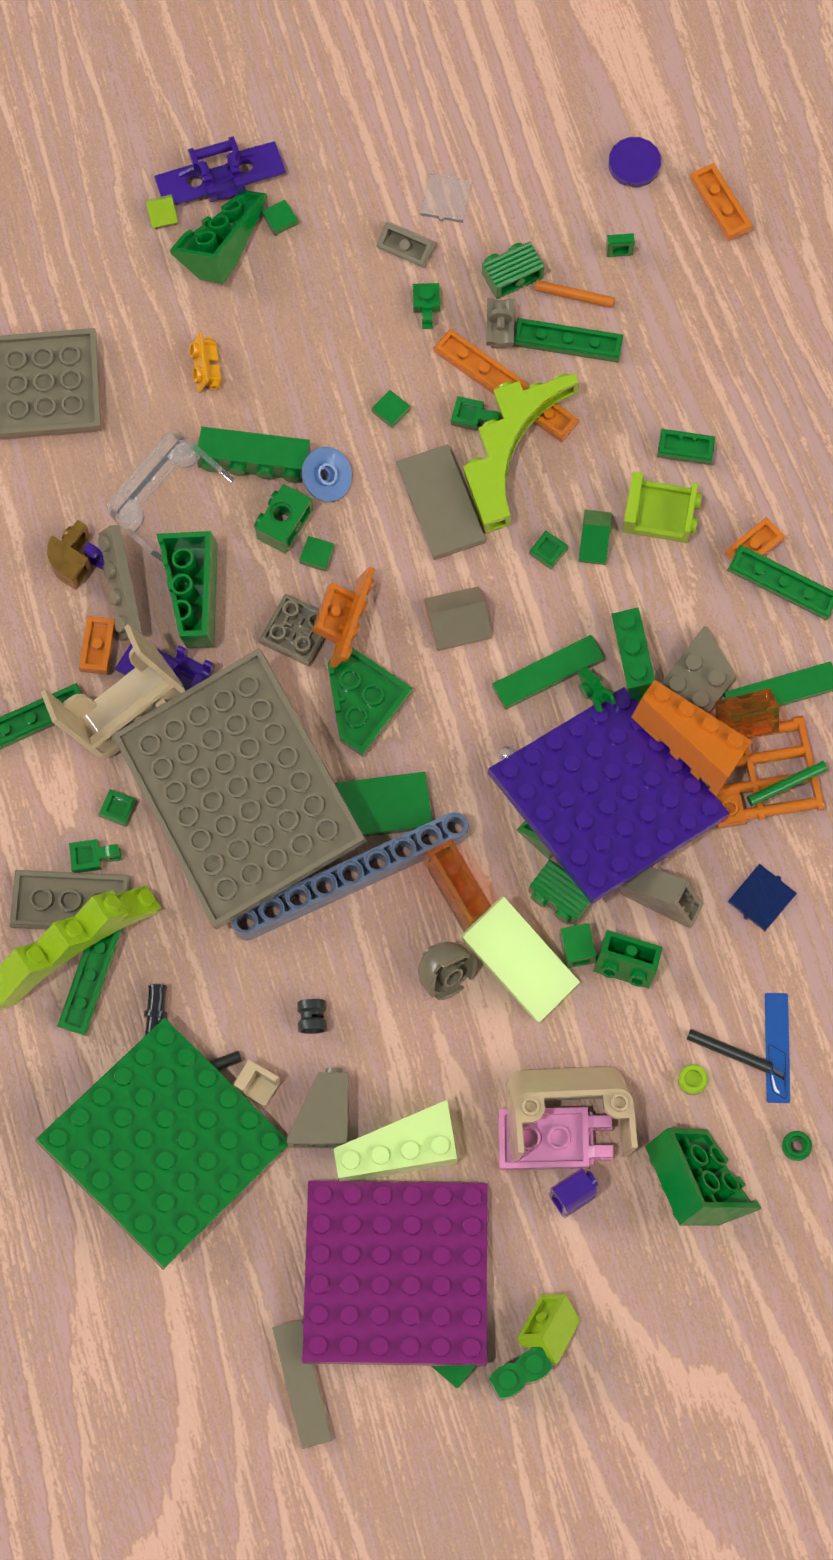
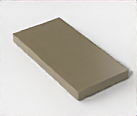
M448 444L396 461L397 468L433 560L485 543V536Z
M15 870L9 926L11 928L47 930L54 922L75 916L94 895L111 890L115 894L130 890L131 877L130 875ZM127 927L123 928L122 933L126 934Z

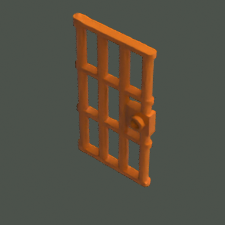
M803 716L792 717L788 721L751 727L741 725L734 729L747 738L798 730L801 745L750 753L748 747L736 767L746 766L749 781L725 784L716 798L729 812V816L726 820L716 825L717 829L745 825L746 820L758 818V820H765L767 816L816 808L817 811L824 810L817 776L803 782H810L813 798L770 805H762L761 802L756 804L755 807L743 808L741 793L752 792L753 794L793 775L787 774L756 779L753 764L804 756L807 768L814 765Z

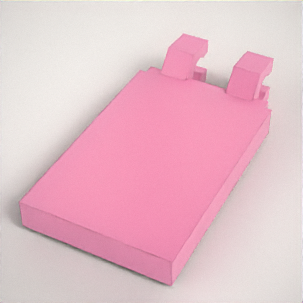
M588 1107L545 1108L543 1116L537 1122L522 1124L524 1154L518 1161L511 1162L508 1110L499 1109L500 1170L590 1169V1166L594 1165V1160H613V1145H593V1131H613L612 1118L608 1115H593V1112H588Z

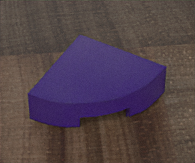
M88 542L84 548L85 556L91 564L103 570L105 563L102 551Z

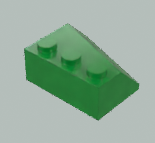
M667 1128L645 1145L650 1157V1163L657 1173L661 1188L667 1196L679 1226H719L761 1209L757 1200L751 1201L742 1189L746 1184L741 1177H735L726 1166L727 1157L707 1129Z

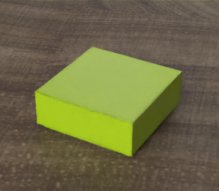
M172 195L146 200L152 228L178 223Z

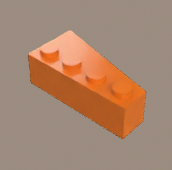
M656 680L653 681L643 695L632 715V718L657 742L663 741L669 747V753L676 760L681 758L691 768L690 773L698 780L702 778L711 786L709 790L715 796L718 795L752 740Z

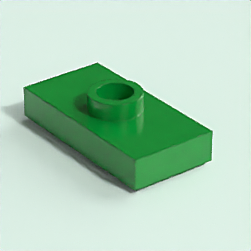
M661 428L657 457L711 465L715 436Z

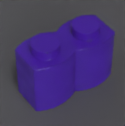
M580 1168L551 1187L549 1197L562 1217L566 1218L595 1199L597 1194L596 1187L599 1184L589 1170L584 1172Z

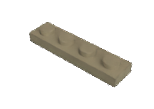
M110 525L98 533V546L100 551H102L105 563L103 570L109 583V600L114 607L116 617L114 622L115 629L119 633L120 641L129 640L124 628L127 624H130L140 634L142 630L120 525Z

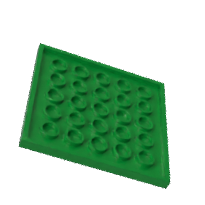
M166 1018L162 1019L35 1140L162 1270L288 1146L287 1138Z

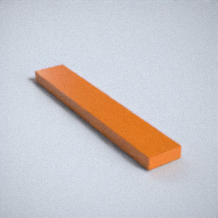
M449 329L434 346V353L492 394H494V389H497L499 385L505 382L515 383L520 381L523 390L530 386V384L452 329ZM555 404L542 413L534 423L560 442H563L576 427L579 419L558 404Z

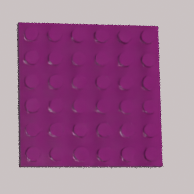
M308 1181L302 1363L417 1366L476 1365L486 1367L488 1183Z

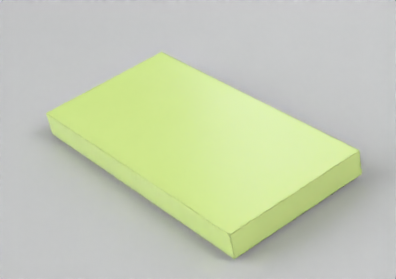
M500 897L460 936L538 1023L580 983L505 897Z

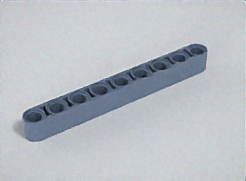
M459 812L446 814L300 881L232 920L234 932L241 940H252L465 841L468 834L467 818ZM455 823L461 825L463 829L459 833H452L447 828ZM428 835L434 836L437 839L433 845H426L421 840ZM401 847H406L411 851L407 857H400L395 852ZM375 859H380L385 863L381 869H373L369 864ZM349 871H355L359 875L355 881H347L343 878L345 873ZM323 883H329L333 888L329 893L324 894L317 890L318 886ZM296 895H302L306 898L305 903L299 906L292 904L291 900ZM270 907H276L280 910V913L274 918L265 916L266 910ZM244 919H250L254 922L253 926L248 930H242L238 927L239 923Z

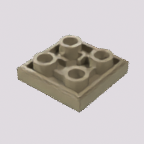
M285 594L260 637V644L309 667L325 639L312 632L319 609Z

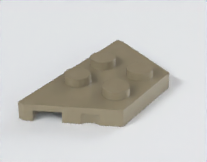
M704 626L661 684L710 714L723 697L724 692L735 681L736 676L709 629Z

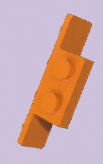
M370 566L359 576L353 593L333 582L326 588L312 632L336 644L329 664L332 668H336L342 661L346 662L351 655L352 647H350V643L359 631L360 625L357 622L367 607V602L364 600L375 582L372 579L375 569Z

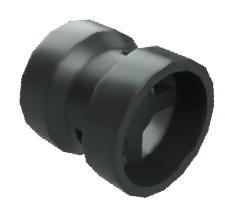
M304 999L297 1002V1012L301 1015V1020L298 1022L299 1033L318 1034L327 1031V1021L324 1019V1013L327 1010L325 1000Z

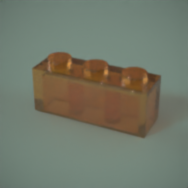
M452 839L426 852L424 864L462 930L465 932L491 907V904Z

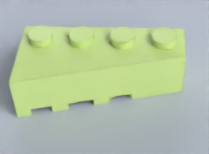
M448 1101L440 1102L334 1148L339 1182L359 1181L457 1164Z

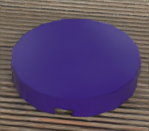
M628 137L620 140L613 146L609 154V171L617 182L625 186L628 184L633 185V187H642L650 184L657 177L661 167V155L657 147L649 140L641 137Z

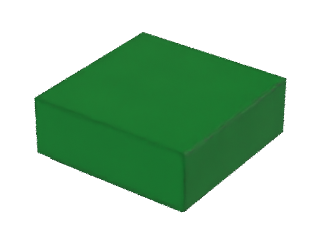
M286 200L262 210V216L275 236L298 225V219Z
M634 233L607 235L606 257L633 255Z
M391 390L372 407V413L391 428L410 411V405Z
M545 531L530 549L529 555L552 570L568 550V545Z
M308 536L299 563L326 572L335 544Z
M110 789L99 812V817L126 827L137 800Z

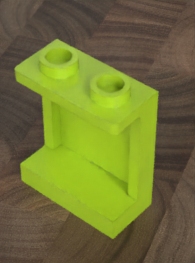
M633 471L622 532L688 543L689 535L695 534L698 518L693 517L694 509L700 508L702 493L697 492L698 483L693 482L692 487L688 488L643 480L644 473Z

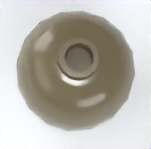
M447 941L432 945L424 951L419 963L418 975L420 983L432 998L433 996L437 1000L451 998L464 989L463 985L460 984L467 977L470 980L474 977L477 969V960L466 948L458 943Z

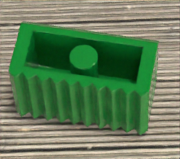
M529 241L525 244L516 243L503 254L498 255L495 253L488 256L482 263V275L496 299H499L536 282V280H541L544 277L545 267L534 246Z
M551 859L548 860L547 864H545L529 886L530 898L541 907L547 905L555 911L554 916L565 924L571 922L573 925H576L591 905L590 901L566 871Z

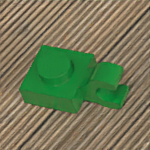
M439 283L413 284V313L422 312V329H433V312H440Z
M457 396L451 417V425L478 430L479 423L484 424L493 419L501 420L499 418L500 412L484 410L483 401Z
M588 667L578 672L581 681L579 689L585 699L588 700L590 698L596 711H603L601 706L603 702L608 701L612 705L616 704L612 692L602 686L601 680Z
M98 839L69 843L71 871L73 873L102 870L101 861L115 862L122 860L121 848H119L118 844L100 847Z

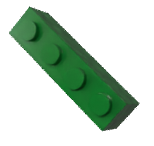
M201 426L196 459L198 468L208 472L221 470L229 471L231 474L238 476L253 474L263 479L277 477L283 478L288 482H298L299 480L303 481L302 467L306 457L311 452L310 440Z

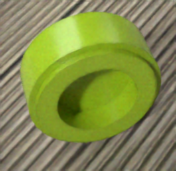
M696 1064L685 1066L678 1075V1086L688 1095L700 1094L708 1083L706 1071Z

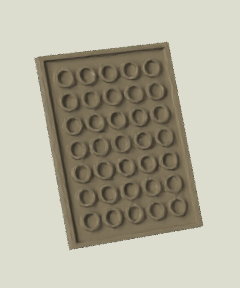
M260 648L112 734L212 927L216 930L367 842Z

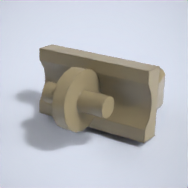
M487 298L486 345L492 346V348L505 349L508 346H513L514 299L496 300Z

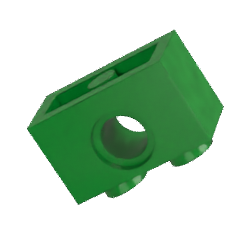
M283 484L279 491L272 493L268 501L269 507L265 513L259 514L254 527L258 540L286 554L313 511L312 498ZM282 514L288 516V518L284 521H279L275 519L277 516Z

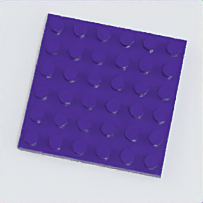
M625 687L613 693L616 704L612 705L608 701L601 703L602 712L596 711L594 705L491 766L487 773L591 904L723 822L729 816V812L701 778L698 780L690 773L691 768L681 758L676 760L669 753L670 749L663 741L657 742L632 718L638 703L634 698L630 699L629 692Z

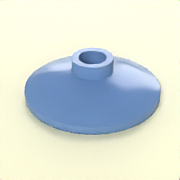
M320 447L310 452L306 457L302 467V479L307 491L314 498L324 502H332L346 494L351 484L352 472L350 464L343 453L333 447ZM321 471L324 472V480L321 478Z

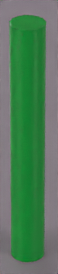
M824 761L816 763L747 796V800L750 806L759 804L828 771V767Z

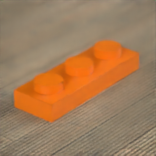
M714 163L690 174L692 184L728 241L752 230V223Z

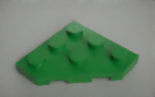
M352 648L351 655L346 662L342 661L336 668L329 666L330 661L327 664L340 742L363 757L410 696L412 687Z

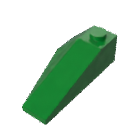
M245 190V193L236 195L221 206L222 211L213 218L207 216L201 220L202 226L194 232L189 229L183 233L170 249L171 255L200 280L223 284L235 269L267 200V194Z

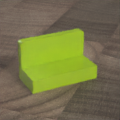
M541 1294L517 1337L521 1347H542L552 1364L559 1363L580 1323V1319L567 1295Z

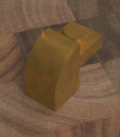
M79 520L64 531L62 541L52 535L47 546V556L54 574L59 580L75 590L92 569L89 559L78 552L90 537L87 525Z

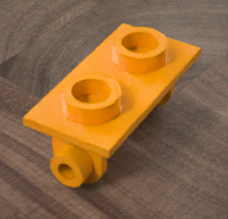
M199 332L189 346V356L193 359L194 364L192 379L196 383L197 393H201L205 386H209L210 390H217L222 383L220 366L210 364V362L217 363L219 360L217 343L213 341L212 337L203 338L202 332Z

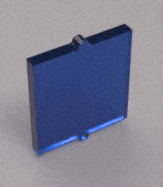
M759 864L728 900V903L741 912L745 920H751L765 932L797 893L783 883L780 876L773 875Z

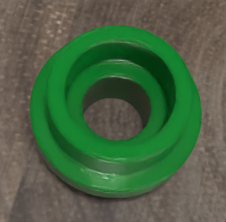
M792 1131L784 1137L782 1151L788 1159L802 1161L811 1153L812 1143L805 1133ZM799 1142L802 1146L801 1151H794L791 1143Z

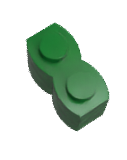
M535 1347L524 1352L517 1359L516 1363H508L497 1368L489 1377L488 1382L499 1401L508 1400L519 1394L525 1385L535 1384L543 1380L550 1373L553 1365L543 1348Z

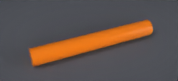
M536 280L534 288L536 291L613 308L615 297Z

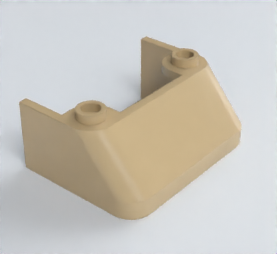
M127 624L124 628L133 646L129 653V659L135 668L100 696L92 700L85 694H76L62 703L47 690L41 692L52 722L99 758H109L120 751L112 734L185 692L182 682L157 648L130 624Z
M614 1067L520 1070L514 1072L507 1080L506 1097L511 1162L518 1161L524 1154L522 1124L537 1122L543 1116L545 1111L544 1101L603 1099V1108L606 1114L613 1119H620L623 1157L630 1156L638 1148L633 1098L622 1073Z

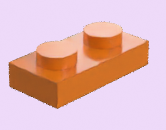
M765 517L727 548L725 556L731 561L740 544L765 556L784 541L785 535Z
M87 616L79 664L80 672L108 675L115 633L114 618Z

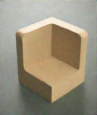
M248 1059L233 1086L244 1096L266 1107L281 1082L277 1075Z

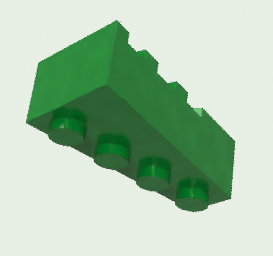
M211 531L156 534L181 640L186 648L214 647L218 543Z

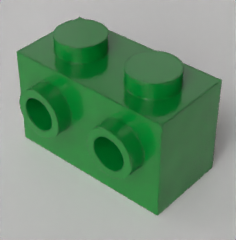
M606 930L598 950L593 972L600 973L607 978H616L628 982L636 987L649 989L658 970L663 947Z

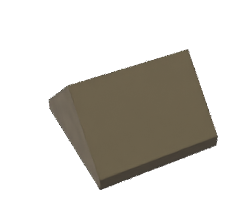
M478 586L424 599L437 651L492 639L486 601Z

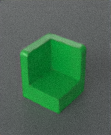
M585 923L560 928L559 937L566 967L573 968L595 963L597 956L590 925Z

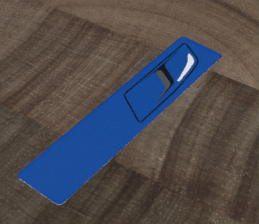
M765 993L766 1060L773 1063L769 1074L766 1073L767 1102L790 1103L788 994Z

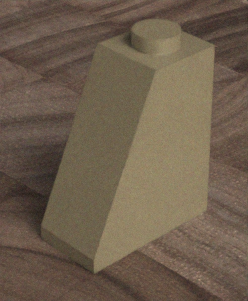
M650 867L618 888L623 896L688 928H692L703 906V902L687 879Z
M326 1068L325 1072H318L287 1137L289 1148H336L348 1143V1072H343L341 1068Z

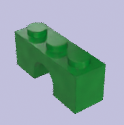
M639 607L612 613L611 615L630 699L634 698L636 701H639L655 680V675L649 655Z

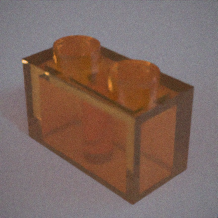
M770 688L715 701V718L748 739L779 732V705Z

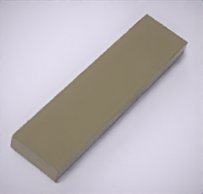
M302 1319L272 1327L302 1449L332 1441L313 1364L302 1363Z

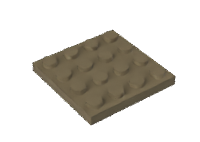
M95 328L0 336V439L102 430L97 333Z

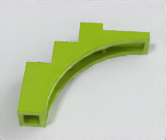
M575 373L570 375L560 374L554 377L552 381L543 384L540 382L528 386L526 390L522 389L520 381L515 383L505 382L493 390L494 400L502 420H489L478 428L479 438L487 458H474L463 466L464 476L485 534L511 525V515L506 500V480L515 448L526 430L542 413L558 402L579 393V383Z
M147 885L118 894L111 890L94 895L75 916L54 922L37 942L15 948L0 965V1010L16 1005L44 978L91 945L124 927L156 915L162 908Z

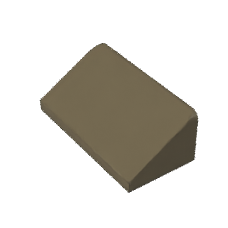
M386 222L376 247L425 268L437 246V242L394 223Z

